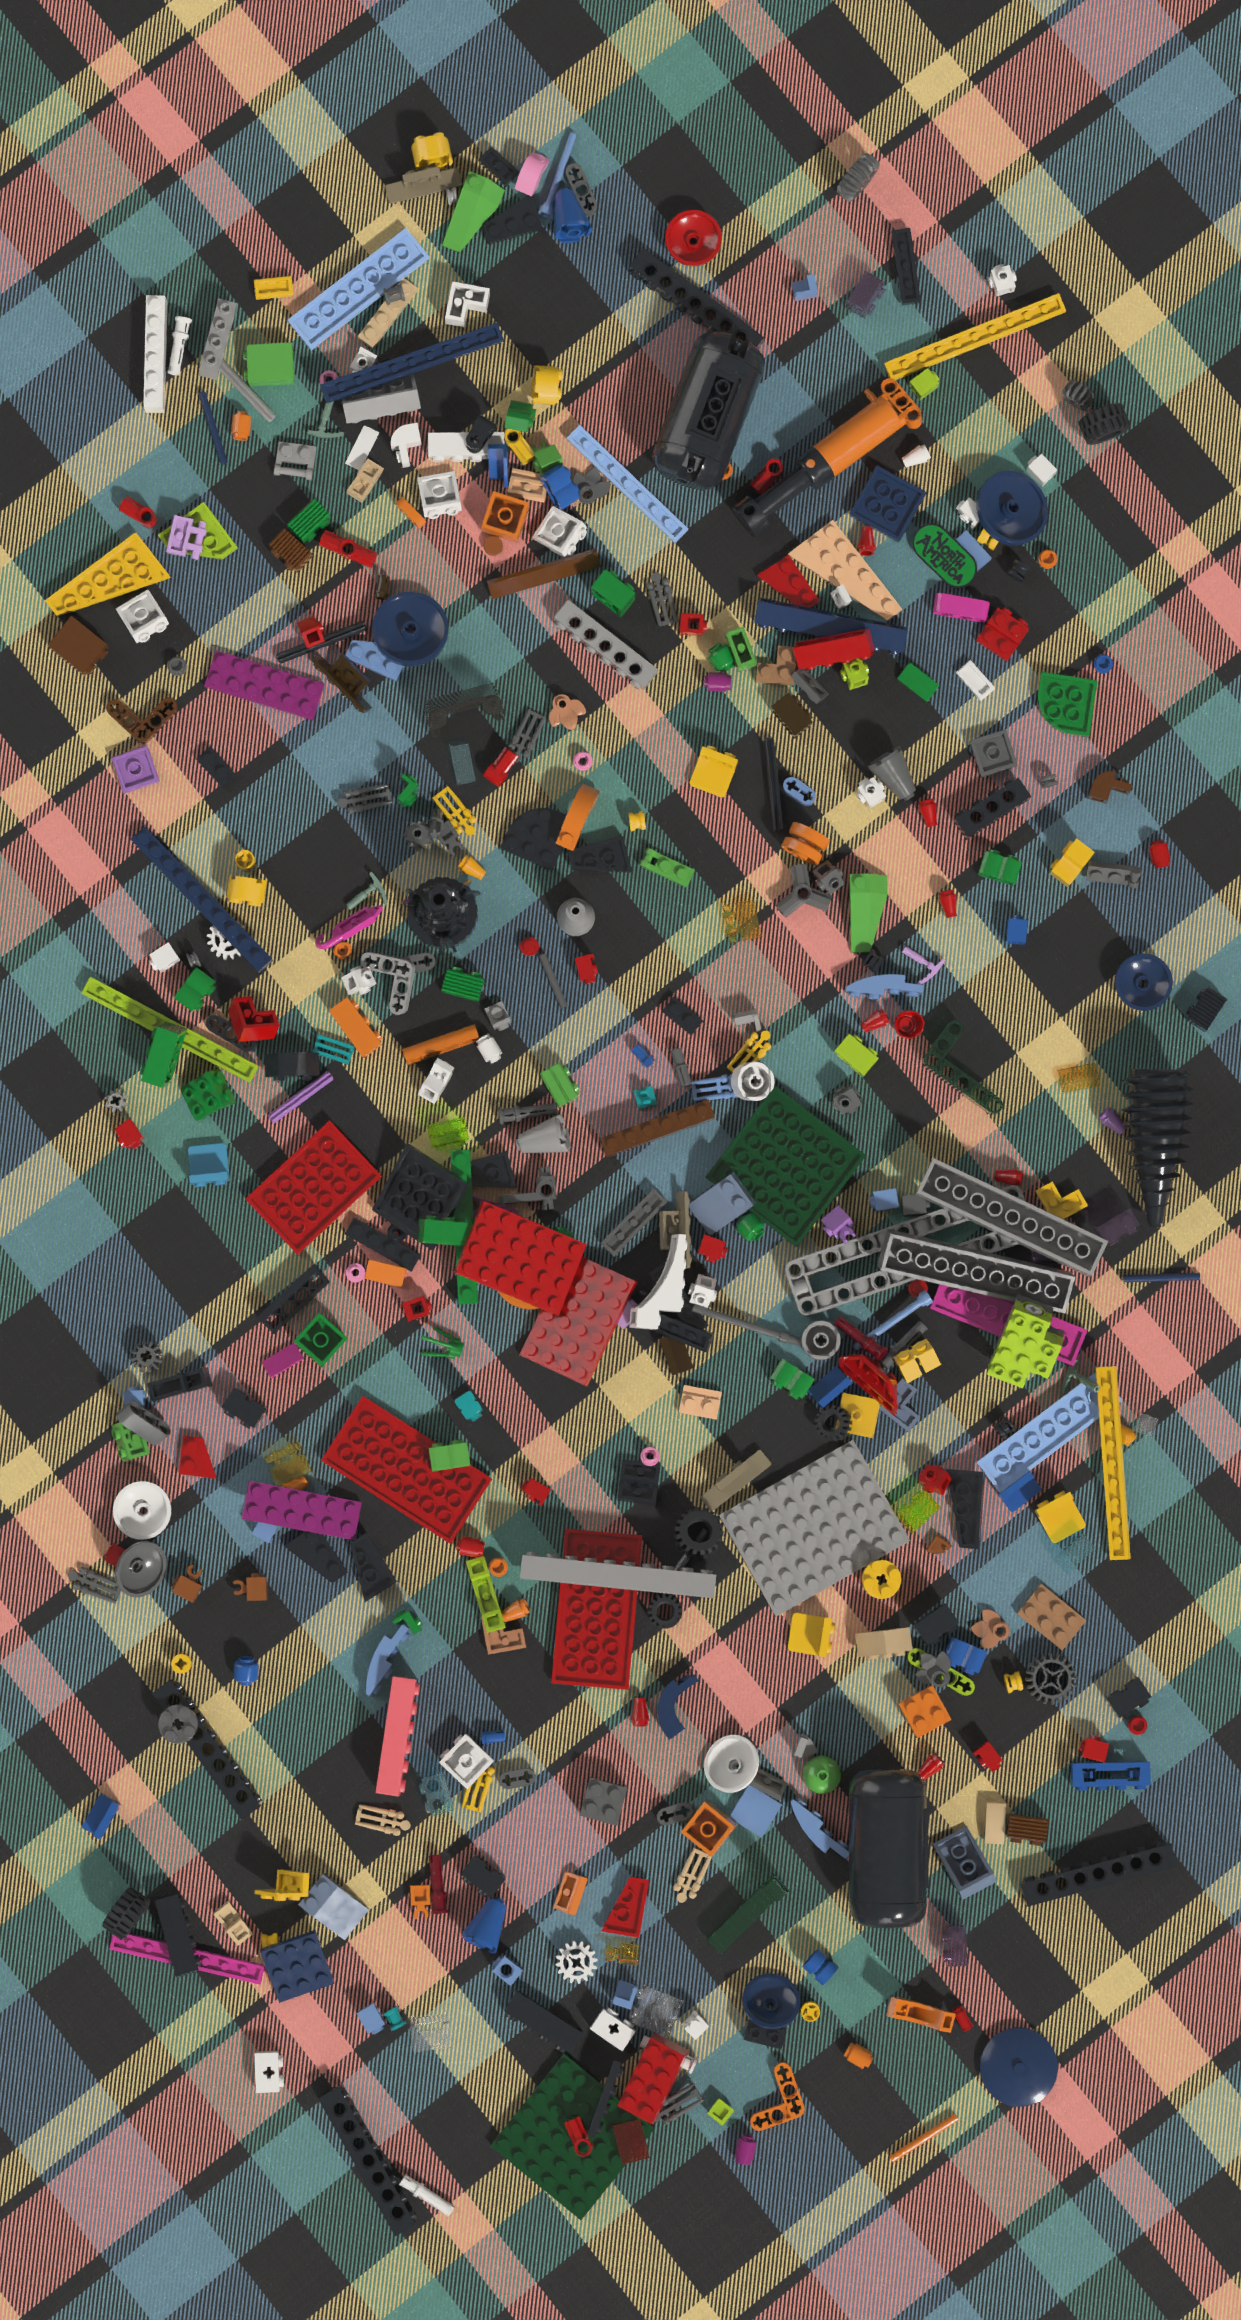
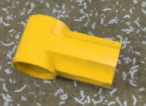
M507 429L504 434L505 443L511 448L523 466L534 459V451L523 438L520 431ZM511 434H516L518 436V439L516 441H510L508 439V436Z

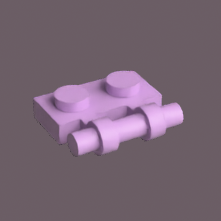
M174 515L166 552L186 557L187 550L192 551L191 558L198 560L199 554L203 550L201 546L203 537L206 536L207 532L205 530L206 522L199 521L197 528L193 527V519ZM191 534L196 535L194 544L189 543Z

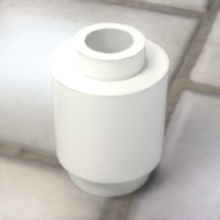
M489 1034L476 1041L478 1044L477 1048L486 1062L490 1061L492 1064L501 1059L502 1051L495 1039Z

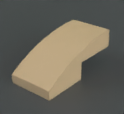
M367 459L346 493L363 503L384 468Z
M986 1801L984 1843L1004 1844L1006 1802Z
M229 1900L213 1912L237 1946L253 1935L251 1929Z

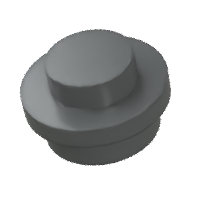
M174 657L168 662V670L172 675L181 676L186 672L187 664L183 658Z

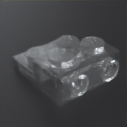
M644 1985V1988H640L637 1993L638 2002L636 2007L633 2006L630 2010V2021L635 2025L669 2037L683 2000Z

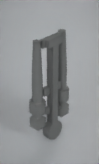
M655 572L652 574L651 579L656 583V587L653 588V583L648 582L646 588L649 590L648 596L651 599L658 626L678 622L672 597V588L669 586L670 581L668 578L662 580L664 586H660L661 575ZM664 588L666 596H663L661 589ZM655 590L658 591V595H659L658 598H655V597H656ZM667 598L673 616L671 620L668 618L664 602ZM659 601L661 603L662 611L665 618V621L661 622L659 610L657 606V602Z
M530 709L527 710L515 735L511 739L512 742L508 745V749L512 751L515 750V746L518 747L517 752H514L519 756L516 762L521 760L520 753L522 750H525L523 752L525 758L530 757V752L533 751L534 744L546 720L545 716ZM531 714L534 717L526 733L523 734L522 731L524 729V726L527 722L529 715ZM537 718L541 719L532 738L529 737ZM519 737L523 738L521 744H518L520 740ZM527 740L530 741V742H528V744H527V746H526V748H525L524 745H525L526 741H527Z
M385 784L362 789L356 788L352 789V791L346 790L344 791L345 798H340L337 802L340 808H345L347 804H352L353 806L348 807L347 811L349 814H353L356 811L358 813L363 812V810L392 804L389 785ZM384 788L386 790V792L369 796L365 795V793ZM362 795V797L354 798V796ZM386 796L388 801L367 804V800ZM363 801L364 805H356V802Z
M85 1567L79 1569V1573L84 1575L83 1578L78 1576L76 1571H71L68 1574L69 1580L81 1581V1585L79 1583L73 1584L74 1590H80L83 1594H89L116 1604L121 1590L117 1588V1591L97 1583L100 1580L117 1586L116 1581L99 1575L93 1570H87ZM86 1578H94V1581L87 1580ZM84 1583L92 1585L89 1589V1587L84 1586ZM95 1587L114 1594V1598L112 1599L94 1591Z
M693 2083L667 2097L662 2107L663 2111L659 2113L654 2122H659L661 2116L666 2115L663 2122L665 2125H668L672 2120L675 2121L679 2116L702 2103L704 2099L695 2084ZM688 2090H693L694 2093L676 2103L674 2100ZM697 2097V2101L680 2110V2105ZM671 2102L672 2106L666 2108L665 2106ZM673 2109H675V2110L677 2111V2112H673V2113H671V2114L669 2115V2112L672 2111Z

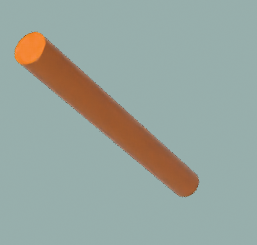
M953 2114L891 2154L889 2157L894 2163L959 2121L958 2118Z

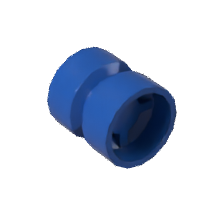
M818 1948L802 1967L809 1974L814 1973L815 1979L823 1986L833 1976L839 1966L831 1959L826 1960L827 1955Z

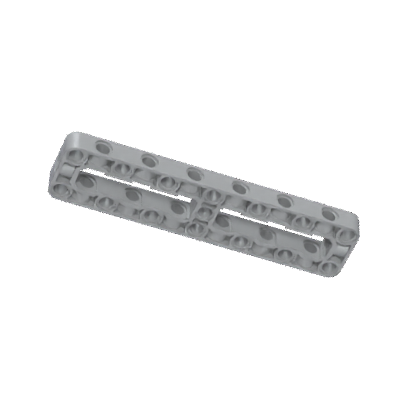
M1012 1185L1000 1189L1006 1193L1008 1191H1015L1017 1198L1025 1201L1021 1189L1017 1186ZM943 1208L850 1240L847 1244L841 1243L788 1262L785 1266V1275L798 1312L802 1316H811L916 1280L907 1276L878 1271L813 1294L808 1275L880 1252L887 1229L898 1231L900 1228H906L909 1234L921 1237L970 1220ZM937 1215L943 1216L945 1219V1223L941 1226L935 1223L934 1219ZM992 1232L957 1245L995 1253L1019 1244ZM986 1239L993 1241L994 1246L992 1249L984 1247L983 1243ZM864 1240H869L872 1243L871 1250L863 1249L862 1242ZM827 1253H834L836 1261L833 1263L827 1262L825 1258ZM797 1265L800 1269L799 1274H790L789 1267ZM878 1276L883 1277L885 1280V1284L882 1287H878L874 1282ZM840 1289L848 1291L849 1296L847 1299H841L838 1296ZM805 1301L812 1304V1310L809 1312L802 1309V1303Z

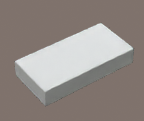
M971 660L956 672L959 678L980 701L995 690V687Z

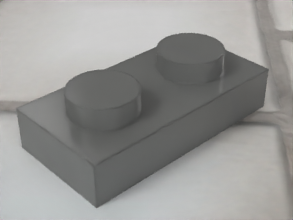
M805 668L798 669L791 675L796 685L801 687L807 693L809 699L816 704L829 695Z
M758 1768L756 1776L749 1785L780 1800L788 1783Z

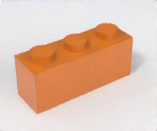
M346 997L331 1008L329 1012L364 1059L382 1046L380 1042L382 1038L376 1030L372 1031L368 1025L371 1023L365 1014L363 1016L357 1011L359 1006L354 999L350 1001Z

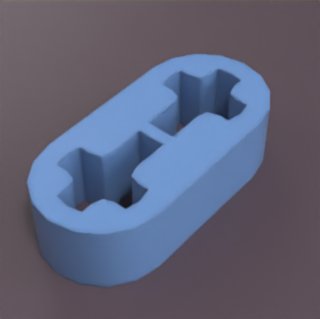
M789 777L784 781L783 790L790 797L804 806H810L814 803L816 794L813 789L795 777ZM795 782V787L799 791L797 792L795 789L788 790L787 783ZM800 792L804 794L811 793L810 797L812 800L804 801V796Z

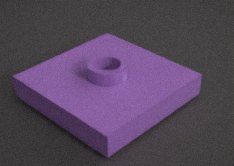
M148 745L111 757L124 794L160 782Z

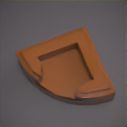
M936 1534L926 1548V1551L940 1554L949 1550L952 1545Z

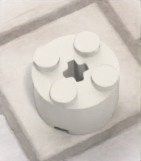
M743 1063L733 1070L731 1087L735 1096L743 1100H762L774 1088V1075L763 1063Z

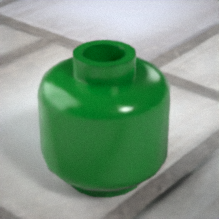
M718 643L708 650L707 658L716 671L724 670L726 672L734 666L733 662L735 659L727 644Z
M744 1213L737 1219L736 1231L746 1241H757L764 1234V1223L754 1213L747 1215Z

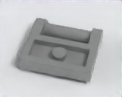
M279 441L274 475L280 476V474L306 477V480H312L317 447ZM282 462L308 467L307 470L282 467Z

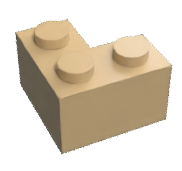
M910 1627L855 1634L858 1657L866 1656V1660L878 1659V1655L881 1656V1659L890 1658L892 1653L894 1657L903 1656L905 1651L912 1650Z

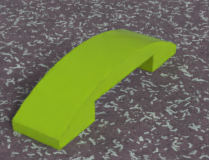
M485 1557L466 1561L486 1632L490 1633L506 1628Z

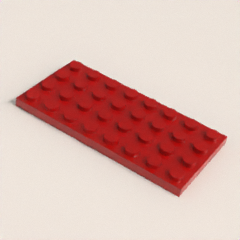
M364 1396L361 1397L321 1460L450 1544L492 1481V1478L472 1465L432 1472L429 1448H432V1444L436 1442Z
M565 1528L563 1559H565V1556H576L577 1561H585V1558H595L596 1563H604V1559L615 1560L616 1565H623V1562H634L635 1567H640L642 1535ZM560 1583L551 1683L629 1690L637 1590Z

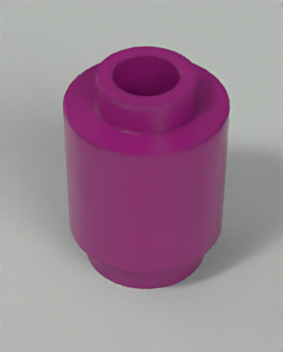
M709 672V676H705L704 687H708V691L716 692L731 690L732 675Z
M743 2134L742 2137H738L734 2155L736 2163L750 2165L751 2161H753L757 2144L753 2136Z

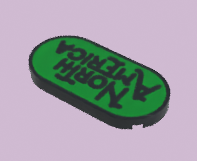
M929 523L921 526L915 532L912 545L916 555L947 585L954 588H963L969 586L975 580L978 569L975 558L945 528L938 524Z

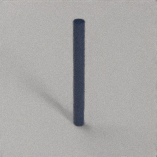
M203 391L198 393L220 464L225 465L228 461L206 392Z
M1200 1273L1123 1275V1283L1200 1280Z

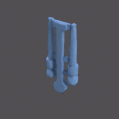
M732 1074L730 1076L721 1075V1077L692 1081L694 1102L708 1099L724 1098L725 1100L730 1099V1097L737 1098L734 1091L732 1092L730 1081ZM720 1082H728V1085L721 1086ZM697 1084H717L715 1087L696 1089ZM722 1089H729L727 1092H721ZM718 1091V1094L697 1097V1093Z

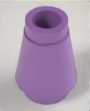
M1110 1107L1106 1108L1098 1117L1102 1124L1119 1135L1127 1128V1126L1122 1125L1124 1122L1115 1109Z

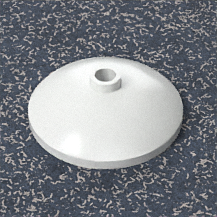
M145 1481L134 1482L124 1487L117 1495L113 1505L114 1520L118 1528L125 1535L134 1539H150L160 1534L168 1525L171 1517V1503L165 1491L156 1484ZM142 1507H146V1514H141L140 1509Z
M728 1735L717 1740L708 1750L704 1761V1771L709 1783L714 1788L727 1793L737 1792L747 1787L756 1776L759 1767V1756L756 1747L751 1741L739 1735ZM739 1764L738 1769L735 1770V1766Z

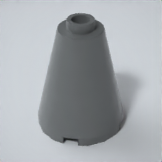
M900 746L892 749V753H884L867 767L900 800L904 798L907 801L915 795L913 792L916 788Z

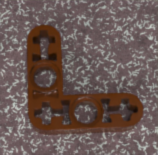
M165 698L143 721L119 700L109 701L106 710L135 740L144 744L149 742L175 715L178 705L174 699ZM166 703H173V710L171 711L168 709L165 712V715L167 717L164 718L163 715L160 712H158V710L161 709V711L163 712L166 709ZM112 705H114V706L120 705V706L118 707V709H119L122 713H124V714L121 716L120 720L117 719V718L120 717V715H119L116 711H114L113 713L111 712V711H112V708H111ZM157 715L161 717V723L155 726L151 724V718ZM130 716L134 718V724L128 727L124 725V719ZM146 723H148L150 728L154 729L153 732L150 729L146 732V738H138L140 736L138 732L140 730L144 732L147 729Z

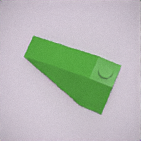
M469 171L442 246L460 253L481 226L487 222V219L498 209L505 190L488 178Z
M869 873L849 875L851 953L871 951L888 895L886 875Z

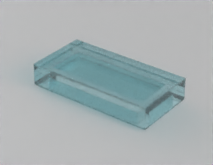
M463 744L450 747L457 785L476 782L469 745Z

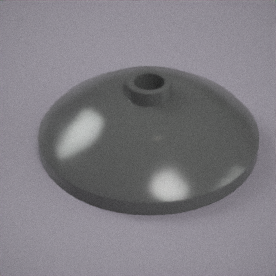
M150 1541L137 1542L128 1547L120 1556L115 1568V1581L118 1588L130 1597H143L153 1592L163 1580L166 1572L167 1560L164 1551Z

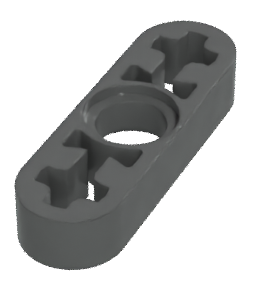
M572 163L566 168V178L585 215L588 217L593 216L597 212V202L581 166ZM571 169L579 171L577 172V178L579 181H577L576 183L574 175H569L571 173ZM583 185L587 188L585 194L580 195L576 192V188ZM585 198H587L589 205H594L591 211L584 209L586 207Z

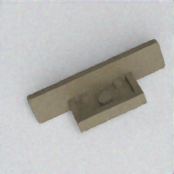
M431 165L421 171L410 170L405 175H402L403 181L387 184L385 188L389 203L392 204L445 191L446 188L461 187L462 181L458 168L440 171L439 166Z
M688 1191L676 1192V1211H659L660 1250H670L672 1235H686L687 1249L684 1259H686V1268H690L692 1261L690 1254L691 1236L689 1234L690 1216L688 1211L690 1199Z
M758 1450L743 1463L739 1460L731 1467L733 1470L731 1473L726 1475L724 1472L716 1479L718 1483L700 1497L710 1511H714L767 1469L771 1462L761 1450Z

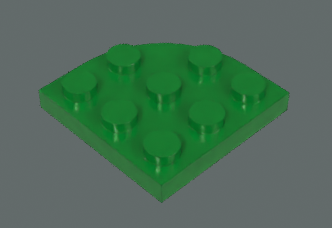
M1041 672L1038 688V706L1047 723L1062 733L1089 738L1098 681Z

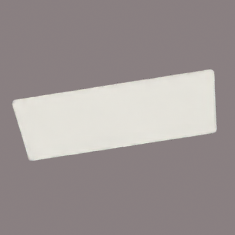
M364 425L345 464L360 470L379 432Z

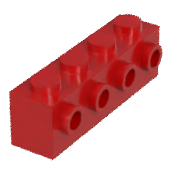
M868 628L796 642L793 650L798 669L812 670L820 665L829 667L836 662L844 664L851 662L852 659H868L872 656L875 648L870 629Z

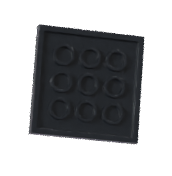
M406 1144L372 1211L418 1241L419 1220L426 1219V1216H437V1220L444 1221L445 1217L451 1218L469 1183L411 1144ZM421 1243L430 1250H434L437 1245L430 1243Z

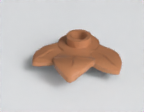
M559 694L552 701L553 709L549 713V721L552 727L561 723L567 729L574 730L577 725V716L586 714V709L579 700H570L568 696ZM564 700L565 706L561 708L559 702Z
M983 1610V1621H979L971 1627L972 1632L982 1638L981 1647L987 1649L995 1647L999 1641L1005 1640L1010 1633L1009 1626L1001 1621L998 1613L992 1610ZM998 1627H1002L1004 1630L1001 1635L996 1632Z

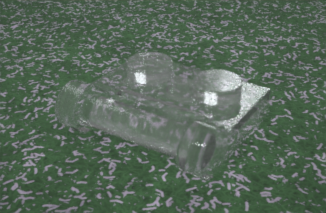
M442 2012L441 2015L419 2018L415 2016L409 2017L414 2052L453 2047L448 2012ZM441 2022L444 2024V2028L417 2031L418 2025Z

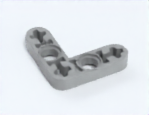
M364 953L360 959L361 965L364 968L369 967L372 971L394 975L389 1008L395 1015L404 1014L409 1007L415 974L414 963L407 959L380 953ZM371 956L372 960H379L378 964L372 963L369 965V962L366 961V959L370 958ZM386 959L392 962L390 970H386L383 966ZM407 964L409 971L405 972L403 969H396L397 965L405 966ZM400 982H404L407 986L404 993L398 990ZM396 995L405 996V998L400 999V997L397 998ZM400 1000V1005L403 1008L398 1010V1007H395V1003H399Z

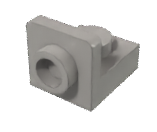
M502 1001L485 1008L494 1030L502 1031L509 1027V1023H512Z

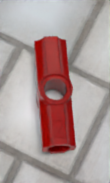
M327 530L323 533L319 546L370 569L378 555L377 552L358 545L351 539H345ZM352 546L353 551L345 553L343 551L344 547Z

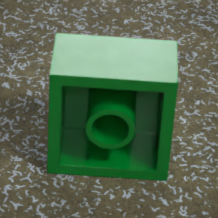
M605 569L591 586V595L621 618L635 601L634 588L627 582L622 583L619 580L620 577L612 570L608 572Z
M318 1313L293 1343L322 1368L348 1338L321 1313Z

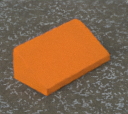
M369 1259L365 1279L402 1288L407 1269Z
M565 1871L553 1908L576 1915L588 1879Z

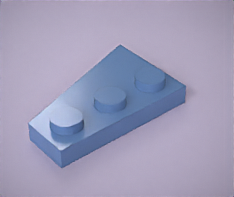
M352 640L345 654L352 662L396 682L404 667L385 658L376 647L375 642Z

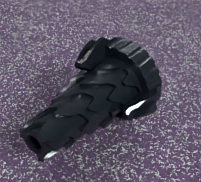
M436 877L420 884L414 891L410 888L405 890L409 896L408 899L401 901L400 905L407 907V918L413 934L423 944L439 949V954L441 955L443 949L452 948L454 953L457 952L455 947L461 943L463 944L476 928L478 907L475 898L481 893L479 890L471 891L469 886L472 881L470 879L463 884L449 877ZM438 895L445 898V901L440 905L434 903V898Z

